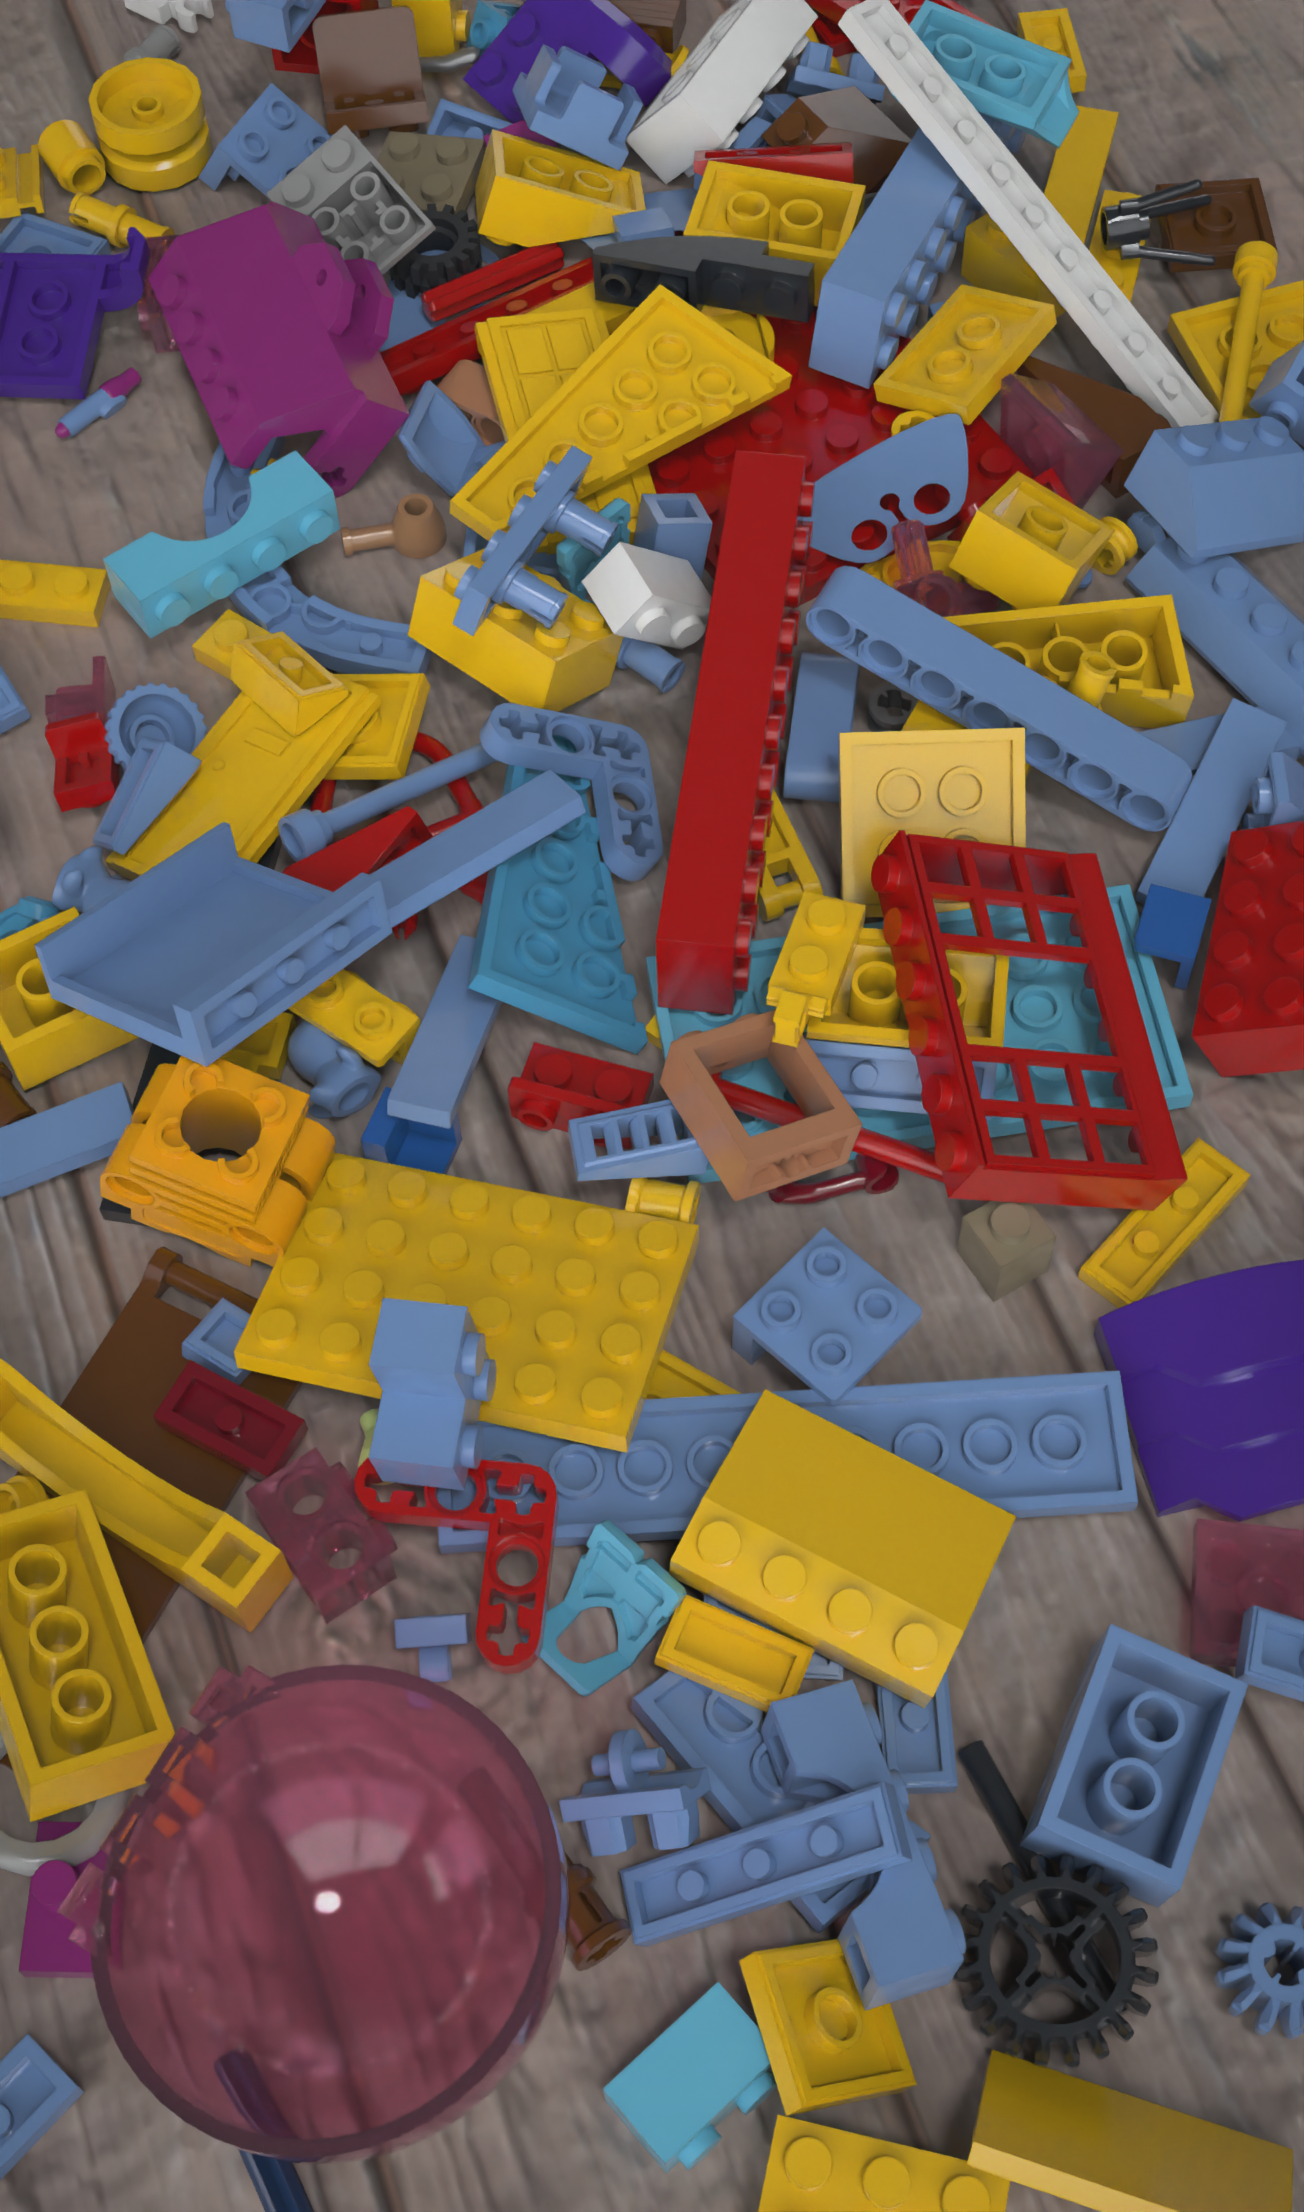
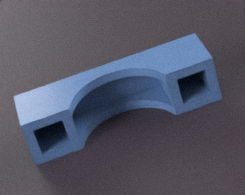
M853 1679L771 1702L761 1728V1734L785 1798L806 1800L819 1804L881 1782H887L895 1787L913 1860L871 1874L869 1896L850 1913L838 1936L865 2011L948 1985L964 1961L962 1954L965 1953L966 1943L963 1929L955 1912L950 1908L944 1910L934 1885L937 1879V1869L932 1851L924 1838L916 1839L906 1815L909 1810V1799L904 1781L896 1769H888L879 1747L882 1741V1733L875 1709L869 1702L862 1703Z

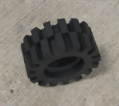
M436 203L427 204L428 211L423 213L436 229L389 269L391 280H394L395 287L400 292L406 288L407 296L415 299L419 292L423 294L424 291L482 267L480 236L477 224L474 219L469 220L468 213L462 209L455 215L454 206L445 204L443 211H437ZM430 250L447 251L433 256L422 255V253Z

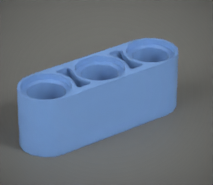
M804 651L801 653L786 758L784 798L839 803L838 733H852L860 668L859 664L844 655Z

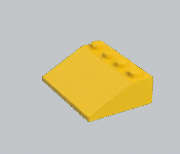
M765 1389L703 1496L670 1560L669 1574L682 1583L790 1639L814 1648V1651L925 1708L933 1698L964 1634L1016 1516Z

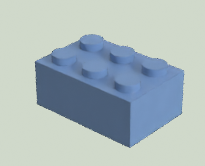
M1110 1624L1090 1650L1020 1846L1042 1854L1044 1857L1060 1863L1064 1854L1072 1855L1075 1860L1074 1870L1084 1875H1087L1089 1868L1093 1864L1103 1867L1102 1883L1113 1887L1123 1882L1129 1888L1128 1895L1157 1908L1182 1887L1248 1684Z

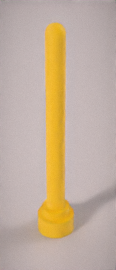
M1263 241L1247 242L1238 248L1235 255L1233 277L1241 290L1219 422L1242 420L1262 291L1274 281L1279 259L1277 250L1271 244Z

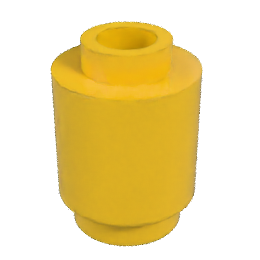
M64 119L46 127L38 140V151L59 184L65 190L74 194L82 191L90 195L96 192L105 181V161L82 126L76 121Z

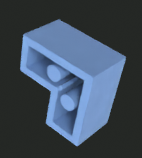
M383 1298L369 1366L383 1390L369 1460L382 1481L464 1491L468 1469H477L482 1458L484 1430L482 1426L477 1425L481 1401L490 1402L493 1397L496 1383V1361L489 1359L486 1352L485 1335L478 1333L468 1307Z

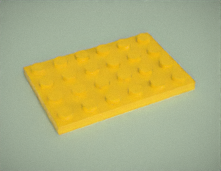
M335 1153L334 1159L328 1167L312 1202L307 1201V1212L284 1257L278 1256L236 1345L234 1356L237 1368L381 1399L383 1390L369 1366L383 1298L466 1306L478 1333L485 1335L486 1352L489 1359L496 1361V1383L493 1397L490 1402L481 1401L478 1421L627 1453L699 1244V1225Z

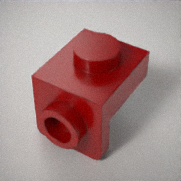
M99 712L48 723L45 726V737L55 758L53 794L61 812L77 808L101 806L107 801L112 800L119 785L120 764H116L114 762V755L108 752L109 744L104 739L107 734V730L104 727L105 721Z

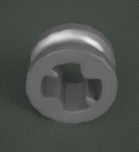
M885 683L877 687L871 693L868 701V728L871 732L901 731L919 699L892 683ZM887 708H899L901 716H888Z

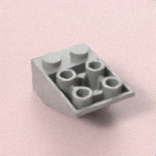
M346 125L266 193L270 201L314 218L325 243L338 247L344 260L365 258L375 262L382 275L436 229L433 223Z

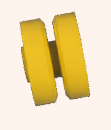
M145 57L129 60L107 70L93 84L88 98L101 153L105 161V169L117 183L133 190L159 192L178 188L200 175L212 155L213 147L198 78L185 65L164 58Z

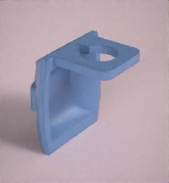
M430 380L425 381L408 411L410 415L401 425L397 435L401 444L407 450L409 460L421 473L425 472L452 498L473 477V474H476L506 443L504 440L485 446L477 431L461 410Z

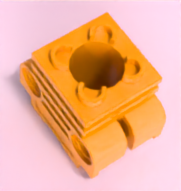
M180 1056L177 1064L164 1063L157 1066L131 1117V1124H127L100 1176V1195L103 1198L130 1208L131 1219L157 1230L192 1240L223 1257L250 1268L254 1260L274 1267L278 1256L284 1257L307 1212V1201L312 1202L328 1167L334 1159L336 1141L328 1129L306 1117L309 1106H307L310 1100L309 1094L221 1058L205 1067ZM220 1147L234 1150L242 1156L231 1161H225V1158H218L217 1162L203 1159L197 1153L204 1149Z

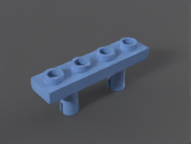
M572 445L559 464L551 460L548 461L534 485L533 491L536 492V495L533 498L526 494L521 497L508 520L507 525L511 527L509 531L505 533L498 529L491 537L482 554L481 561L485 562L483 566L479 569L474 565H470L461 578L454 592V597L461 600V603L452 623L453 625L474 636L496 604L502 605L506 602L543 623L546 628L550 629L562 612L569 595L564 592L561 593L538 579L537 576L525 570L524 566L548 533L554 534L556 531L591 550L600 558L611 543L619 526L618 523L611 522L575 499L592 460L590 455Z

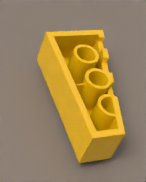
M1172 594L943 617L1065 690L1068 689L1082 653L1092 650L1102 652L1111 657L1117 664L1115 676L1111 679L1100 702L1104 713L1127 726L1150 729L1183 723L1186 720L1194 698V692Z

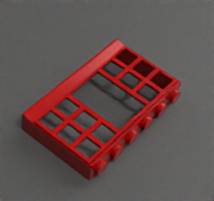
M899 830L882 854L878 855L875 859L871 871V883L873 889L878 893L884 919L883 935L885 942L890 945L896 971V992L903 1001L909 1027V1048L916 1058L922 1084V1105L929 1114L936 1144L935 1162L938 1169L942 1171L948 1198L1154 1211L1188 1177L1097 854H1068L1067 852L909 833L906 835L905 830ZM1067 893H1068V896H1069V897H1060V896H1054V895H1060V894H1067ZM933 899L969 902L977 936L941 933ZM986 904L1022 908L1030 942L994 938ZM1039 910L1073 914L1069 923L1070 933L1072 936L1080 937L1082 947L1048 944ZM945 950L1087 964L1083 976L1086 988L1094 989L1102 1017L1098 1025V1036L1102 1042L1109 1043L1112 1056L968 1044ZM972 1061L1009 1064L1018 1101L981 1099ZM1027 1066L1063 1068L1073 1105L1036 1103ZM1081 1070L1116 1073L1113 1079V1091L1117 1097L1124 1098L1127 1110L1091 1107ZM985 1116L1022 1118L1032 1157L995 1155ZM1041 1120L1077 1122L1088 1161L1050 1158ZM1096 1124L1131 1126L1132 1129L1128 1135V1147L1131 1152L1139 1153L1141 1164L1105 1162Z

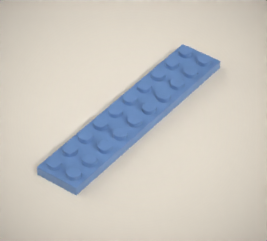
M1120 1371L853 1387L836 1405L829 1404L812 1389L772 1392L1015 1515L1016 1518L1135 1511L1139 1503ZM763 1392L646 1399L627 1453L478 1421L477 1425L482 1426L484 1430V1446L481 1459L528 1463L541 1467L551 1475L556 1485L559 1500L554 1547L586 1545L595 1525L603 1520H611L634 1542L682 1539L703 1496ZM469 1478L466 1480L464 1491L439 1488L437 1493L438 1502L446 1509L453 1511L462 1510L473 1502L477 1488L475 1483ZM488 1479L487 1481L490 1501L486 1513L496 1512L494 1499L514 1501L518 1513L521 1515L530 1514V1508L533 1503H544L545 1501L544 1498L537 1496L535 1485L523 1484V1490L520 1495L510 1496L499 1495L496 1487L497 1479ZM438 1527L440 1552L445 1554L486 1551L488 1531Z

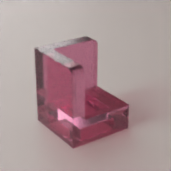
M105 655L93 656L92 684L59 687L56 690V694L45 695V715L48 723L92 712L101 713L105 723L109 720L107 714L114 708L116 688Z

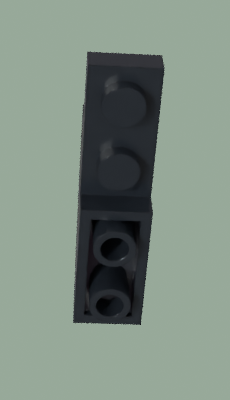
M718 236L657 237L596 247L592 253L595 300L638 307L661 284L700 312L704 305L808 323L815 310L814 263L769 256V242Z

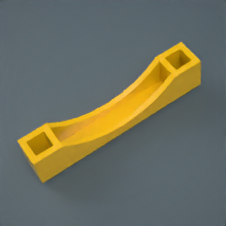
M0 1358V1459L23 1475L35 1477L43 1488L55 1497L86 1489L100 1529L246 1631L252 1633L294 1578L282 1551L226 1512L184 1493L128 1458L67 1413L10 1364Z

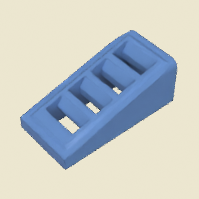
M149 737L141 738L92 839L94 840L93 844L124 855L191 778L202 761L167 741Z
M670 1099L572 1119L568 1122L567 1129L577 1181L703 1175L706 1172L709 1160ZM676 1135H683L684 1139L677 1140ZM648 1136H658L660 1144L650 1146ZM631 1137L633 1150L623 1152L621 1138ZM593 1139H605L607 1155L596 1156Z

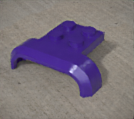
M521 0L524 3L467 72L463 80L503 117L514 124L523 120L524 117L512 89L521 72L529 74L543 45L553 48L556 55L562 46H566L603 64L622 85L626 83L635 88L645 107L649 105L671 78L672 61L636 23L608 0Z
M135 227L128 229L127 241L129 248L115 255L0 252V397L86 399L104 312L120 311L129 308L138 302L143 293L150 261V249L146 238Z

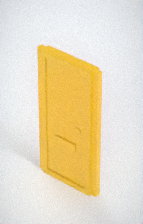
M593 308L493 317L487 318L486 322L475 323L474 331L505 442L527 422L609 337L602 310L593 311ZM648 464L579 500L595 512H599L615 498H622L630 504V521L627 526L630 529L629 544H633L641 495L656 494ZM558 531L554 534L549 532L537 548L536 553L556 554V545L565 539L566 536Z
M332 674L349 689L348 697L306 731L299 735L291 736L249 696L241 691L191 753V755L202 761L195 773L124 855L111 852L105 860L106 864L121 876L133 881L222 822L230 824L238 857L257 863L278 837L279 820L300 809L383 703L380 696L370 692L365 686Z

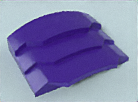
M1304 1260L1255 1266L1211 1276L1148 1296L1098 1318L1093 1335L1106 1371H1120L1129 1438L1157 1517L1207 1506L1224 1516L1242 1522L1304 1504Z

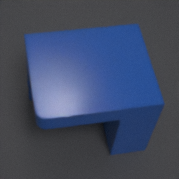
M1151 884L1133 948L1138 952L1180 962L1174 987L1186 990L1212 899Z
M385 1087L361 1137L365 1159L447 1175L462 1142L458 1112L450 1129L387 1115V1099L392 1088Z

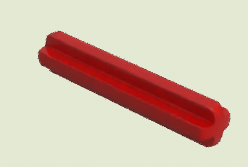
M557 243L528 247L424 291L421 295L422 309L431 322L441 321L560 270L564 266L563 250Z

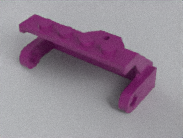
M270 201L268 205L256 207L177 236L149 275V282L230 465L243 469L250 468L272 438L324 430L303 459L333 489L335 498H338L354 487L410 415L378 351L388 339L394 298L377 264L365 258L344 260L338 247L325 243L314 218Z

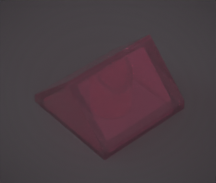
M1011 373L1001 379L1000 439L1034 473V478L1052 467L1075 505L1083 509L1124 450L1055 384Z

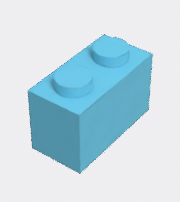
M717 1982L603 2088L606 2103L667 2174L679 2162L687 2170L696 2166L722 2139V2136L715 2127L737 2106L744 2115L751 2113L774 2091L777 2084L772 2075L773 2071L760 2029L722 1985Z

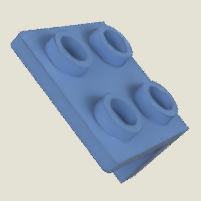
M271 83L218 144L198 178L215 191L227 176L235 182L242 175L267 196L266 193L333 135H328L326 129Z
M823 1227L733 1315L732 1349L750 1365H753L768 1351L826 1402L836 1405L920 1321L922 1308Z

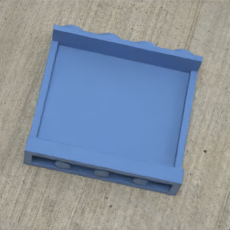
M222 822L36 943L35 949L51 998L207 1067L393 932L379 878L362 872L335 892H331L238 857L230 824Z

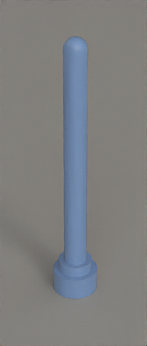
M479 743L324 813L317 809L310 811L303 808L279 820L278 827L282 843L288 854L298 862L326 848L328 844L332 843L333 835L495 763L497 760L491 757L482 747V744Z

